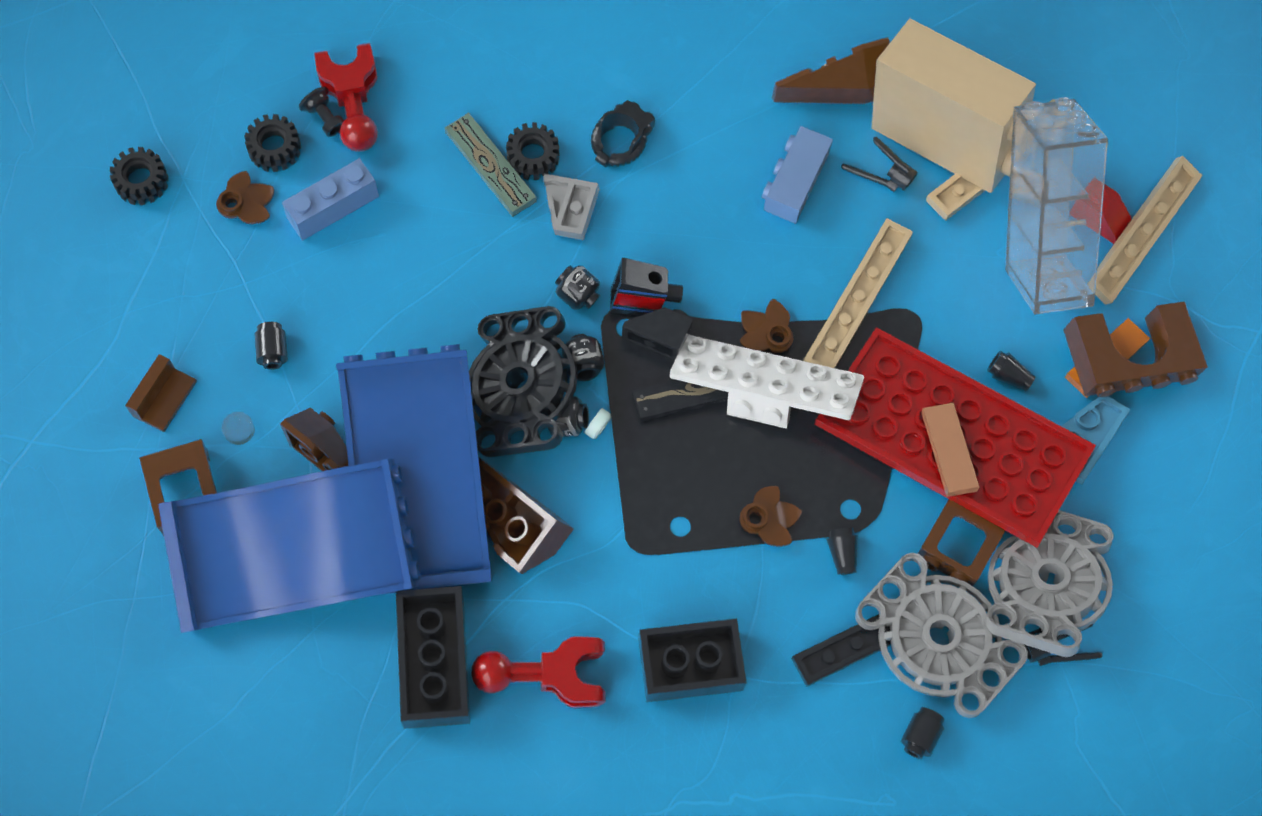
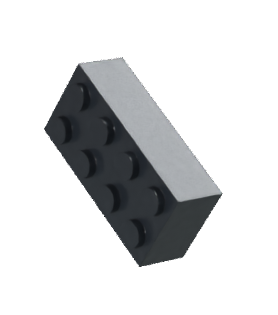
M462 587L396 591L400 714L404 729L470 724L465 612Z

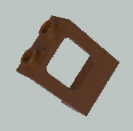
M202 439L139 457L156 525L163 536L158 505L165 502L160 485V480L163 477L188 469H195L203 496L217 493L209 464L211 460L208 449Z
M949 499L918 554L926 560L927 569L931 571L939 570L948 576L974 586L1005 530ZM955 517L962 518L983 530L986 534V539L970 566H963L942 554L937 548L950 522Z

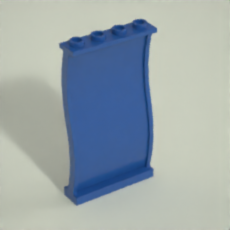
M459 344L440 346L441 352L428 354L427 348L409 349V356L396 357L395 351L376 353V359L364 361L363 354L343 356L344 363H336L343 409L348 466L389 458L394 459L395 464H399L401 467L403 483L399 484L401 497H406L409 515L405 516L407 529H412L415 547L411 548L413 561H418L421 579L417 580L418 587L405 590L492 582L467 350H460Z
M387 458L205 496L159 503L181 633L418 587L417 580L421 579L418 561H413L411 548L415 547L412 529H407L405 516L409 515L406 497H401L399 484L403 483L400 465L395 464L394 459Z

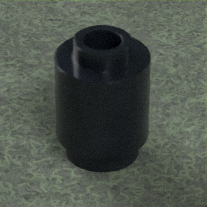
M278 322L259 324L254 334L256 362L268 370L278 369L288 360L286 332Z
M921 707L919 712L914 713L901 739V743L905 746L904 751L917 759H922L923 756L930 757L944 730L942 725L945 720L944 717L934 710Z

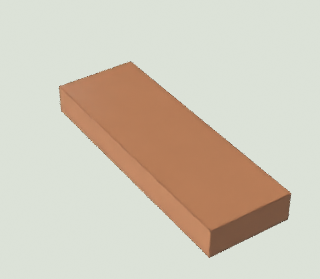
M954 403L923 408L922 416L946 496L977 492L979 484Z

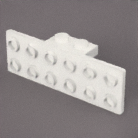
M691 335L687 337L670 371L671 379L729 392L727 415L787 428L791 407L850 420L864 381L863 375Z

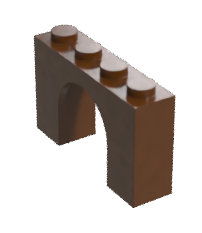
M1185 302L1157 305L1145 317L1155 347V361L1153 364L1148 365L1133 363L1116 350L1103 313L1074 317L1063 331L1084 395L1097 394L1098 397H1106L1121 390H1125L1126 393H1133L1147 386L1159 389L1173 382H1180L1181 385H1185L1198 380V376L1208 366Z

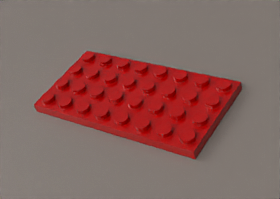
M876 327L848 370L864 376L851 419L845 420L819 414L815 425L1038 548L1096 445ZM954 403L979 489L977 492L947 497L924 423L922 410L926 407Z

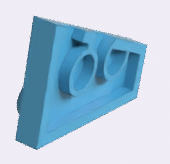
M1109 396L1096 398L1061 426L1096 445L1076 480L1081 485L1130 411L1128 407Z

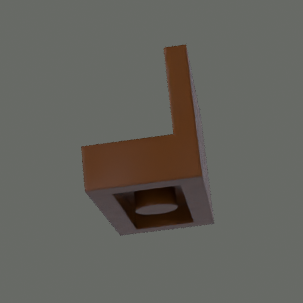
M159 354L125 406L136 419L165 432L197 380L175 369L170 359Z

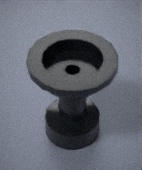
M319 87L302 99L299 109L311 114L318 113L325 123L322 130L327 137H332L340 133L344 119L340 115L334 117L327 107L329 89L327 87Z

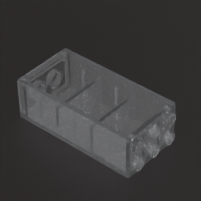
M1066 97L1046 103L1031 101L1023 106H1015L1013 110L1005 270L1034 314L1092 307L1095 302L1108 138L1075 99Z

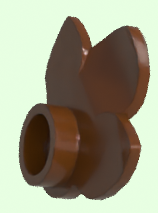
M247 171L237 173L228 180L226 190L219 195L216 202L217 209L226 218L238 217L247 224L262 223L270 218L265 206L268 205L273 197L274 187L266 184H251ZM230 203H237V205L232 208L227 207Z
M772 299L766 308L765 314L756 311H742L741 322L744 330L747 332L740 339L742 346L761 352L765 350H770L774 353L787 351L792 346L794 339L793 333L788 327L790 315L787 309L780 302ZM780 336L783 341L781 343L775 342L773 337Z
M778 486L764 487L756 493L753 503L746 505L742 509L739 517L740 524L746 532L758 534L763 542L770 546L783 547L790 545L792 538L787 529L797 522L802 511L793 504L779 501L780 490ZM757 515L760 517L761 522L753 524L749 517Z

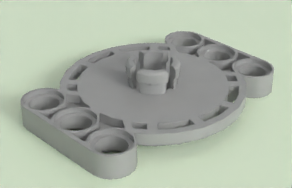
M1059 510L1038 548L1016 536H1012L1004 541L995 551L989 566V591L995 604L989 608L987 613V629L997 636L1059 656L1070 657L1075 655L1082 641L1081 630L1094 624L1104 614L1111 599L1113 586L1111 572L1101 555L1107 553L1111 548L1114 535L1112 529L1103 523ZM1064 524L1070 525L1074 528L1075 532L1073 534H1064L1058 527ZM1100 534L1106 539V542L1102 544L1094 543L1089 536ZM999 558L1002 559L1001 567L994 570L997 560ZM1049 573L1055 574L1053 582L1055 585L1043 582L1048 580ZM994 581H999L1000 583V589L1002 591L1000 595L996 589ZM1101 590L1106 591L1103 603L1099 600ZM1091 610L1095 612L1091 617L1082 621V618ZM996 614H1004L1011 622L1007 625H999L992 617ZM1028 624H1035L1042 629V633L1040 635H1031L1027 633L1024 627ZM1062 634L1069 635L1074 639L1075 643L1070 646L1063 645L1057 640V636Z
M908 553L892 567L861 601L855 612L856 622L860 627L867 630L879 628L878 639L881 653L889 669L901 682L913 690L929 696H955L954 705L956 711L966 718L976 717L1027 660V649L1024 644L1012 640L1002 641V637L991 633L987 629V613L992 605L979 590L967 582L960 581L951 576H927L928 566L923 556L918 553ZM907 561L916 562L920 566V574L914 577L907 575L904 572L903 564ZM885 584H895L900 590V596L897 599L887 598L883 594V586ZM866 606L875 607L879 612V619L875 622L866 621L862 616V609ZM994 615L992 617L993 620L999 624L998 616ZM890 626V631L885 632V627ZM946 626L949 629L947 632L949 644L939 645L931 639L929 631L931 628L942 629ZM886 641L891 642L892 651L896 657L894 660H892L887 650ZM1013 647L1017 649L1020 660L1014 664L1007 662L1003 657L1004 648ZM901 665L910 675L915 677V680L912 681L899 670L898 666ZM986 670L996 672L1000 679L998 686L990 687L986 685L982 679L983 672ZM923 681L931 685H941V690L930 689L920 684ZM956 684V689L949 690L950 685ZM970 693L978 698L979 707L977 710H967L963 706L962 696L964 694Z

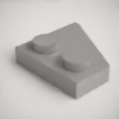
M544 174L543 179L555 235L584 240L600 191L599 184Z

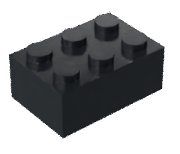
M737 618L639 630L638 641L646 703L744 690L746 676Z

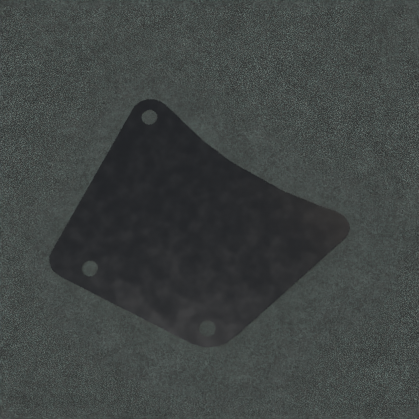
M901 308L867 313L835 369L849 370L876 327L918 349L922 333L920 317L908 309ZM608 311L603 317L601 334L625 540L633 550L643 555H662L766 544L758 534L746 532L740 524L739 517L742 509L746 505L753 503L756 493L768 486H778L780 490L779 501L793 504L802 511L797 522L787 529L792 541L829 537L828 531L840 528H854V533L869 526L878 517L886 496L892 467L815 425L816 418L820 413L791 407L787 428L727 415L728 401L640 422L632 390L675 380L670 378V371L675 360L624 340L617 333L616 325L620 320H630L641 315L610 314V311ZM689 316L693 319L691 336L744 347L740 343V339L747 332L744 330L742 322ZM827 320L789 321L788 327L791 329L794 337L792 346L782 353H774L770 350L762 352L803 361ZM780 336L773 337L775 342L781 343L783 341ZM850 499L858 502L861 507V513L857 518L847 519L841 514L840 506L845 500ZM757 515L749 517L753 524L761 522L760 517ZM684 517L690 522L691 530L686 536L679 537L671 532L670 523L674 518Z

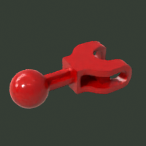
M370 43L357 45V57L352 63L347 65H337L332 62L328 51L315 52L316 70L320 86L329 89V95L334 96L338 100L339 107L345 106L347 118L343 121L340 128V138L343 144L355 152H363L370 149L378 137L376 124L371 118L364 115L362 106L363 102H368L367 92L374 86L377 80L375 61Z
M570 637L562 642L557 650L542 653L541 662H511L507 656L500 652L488 651L475 659L471 669L472 680L480 690L486 693L501 692L508 687L510 682H541V691L554 693L562 703L569 707L600 706L606 702L604 689L599 685L583 683L577 677L575 667L582 661L601 657L605 651V642L601 638Z

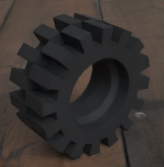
M268 114L263 115L264 121L262 122L258 118L255 119V127L250 124L247 128L249 133L245 132V145L251 161H254L255 166L258 168L262 165L264 171H268L269 167H272L273 172H278V166H282L283 170L288 169L287 162L293 165L296 162L295 157L299 158V149H301L299 135L292 121L288 122V118L285 116L280 120L278 114H273V119H269ZM280 136L284 139V144L278 149L265 150L262 147L263 141L268 137Z
M532 122V128H528L527 123L522 124V131L516 127L514 135L510 133L508 136V142L506 143L507 161L519 176L523 173L524 179L529 180V176L534 175V180H539V174L544 176V174H548V170L552 173L555 171V165L559 163V140L557 136L554 137L552 129L547 132V126L544 124L539 129L535 122ZM536 144L543 147L544 154L539 158L530 159L523 156L522 149L527 145Z
M133 147L128 148L130 154L127 155L123 151L119 153L121 160L114 158L112 161L114 167L110 166L109 170L111 173L110 179L118 195L125 202L128 199L129 203L135 205L136 200H138L140 205H145V199H149L150 203L155 202L154 195L160 198L163 195L161 189L166 190L168 186L166 181H169L167 171L160 156L157 153L154 154L153 150L149 148L145 152L144 147H138V152H135ZM137 169H148L150 171L149 178L142 183L133 184L128 181L129 175Z

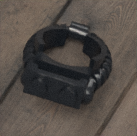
M626 100L623 104H617L614 110L606 112L596 123L591 134V147L594 150V154L597 155L595 161L604 167H607L609 164L619 167V165L625 166L626 163L634 162L644 151L647 136L655 127V117L653 114L643 111L636 102H630L629 100ZM614 126H624L630 129L635 134V138L631 142L628 151L619 154L613 153L611 156L603 152L601 137L604 133L614 129Z

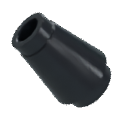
M999 351L987 369L992 374V378L1019 389L1021 388L1024 391L1029 389L1035 379V376L1009 352L1005 354Z
M840 528L828 531L829 538L826 540L837 569V574L857 573L858 535H854V528Z

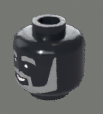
M571 265L568 266L555 281L557 296L574 310L581 309L583 306L589 309L600 297L597 293L600 281L584 266L578 265L574 268Z
M577 334L567 341L565 345L570 349L575 359L578 374L577 380L590 381L596 378L604 368L601 345L596 338L585 334ZM562 349V357L568 359L565 351ZM567 369V374L569 376H571L570 369Z
M573 396L570 405L562 416L555 421L562 429L563 437L578 436L582 433L583 428L588 427V406L582 403L581 399L577 396ZM547 427L550 434L554 435V428Z

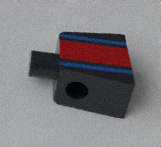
M621 258L610 291V314L644 315L662 309L665 301L681 303L683 285L668 283V269L666 267Z

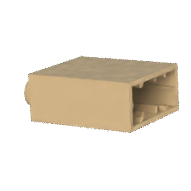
M909 18L877 59L872 129L954 174H960L965 180L992 193L1004 175L1017 180L1026 169L1032 157L1034 148L1026 144L1033 136L1041 119V114L1031 109L1036 83Z

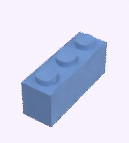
M800 126L796 136L790 135L785 147V151L788 153L785 159L779 158L773 172L777 176L773 183L768 181L763 191L762 198L766 199L764 211L792 223H797L830 153L833 139Z
M359 158L284 200L282 205L288 221L303 241L378 198L379 195L375 179Z

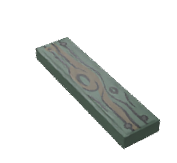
M469 113L445 127V133L512 217L537 202L535 194Z

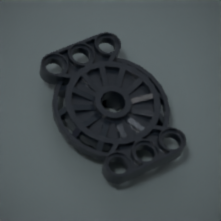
M546 306L492 314L484 317L478 324V334L488 345L482 349L473 361L469 370L474 418L481 425L476 430L477 449L481 455L497 457L551 450L561 443L563 431L555 421L562 416L571 403L576 391L578 374L577 365L570 349L557 337L563 332L566 325L565 318L557 308ZM557 316V322L554 326L550 328L543 327L544 321L548 317ZM522 320L528 321V326L524 331L515 332V326L518 322ZM491 325H500L497 334L486 336L487 329ZM560 347L565 351L568 359L562 358L557 352ZM567 369L571 371L570 383H567ZM523 373H526L528 376L527 382L521 388H518V386L523 381H525V375ZM564 392H566V395H565L563 401L560 403V401H561V399H562V397H563V395H564ZM475 405H478L482 410L481 418L476 412ZM547 427H553L555 430L554 435L548 440H541V432ZM517 431H524V439L518 444H511L512 435ZM488 435H495L493 445L488 448H482V440Z

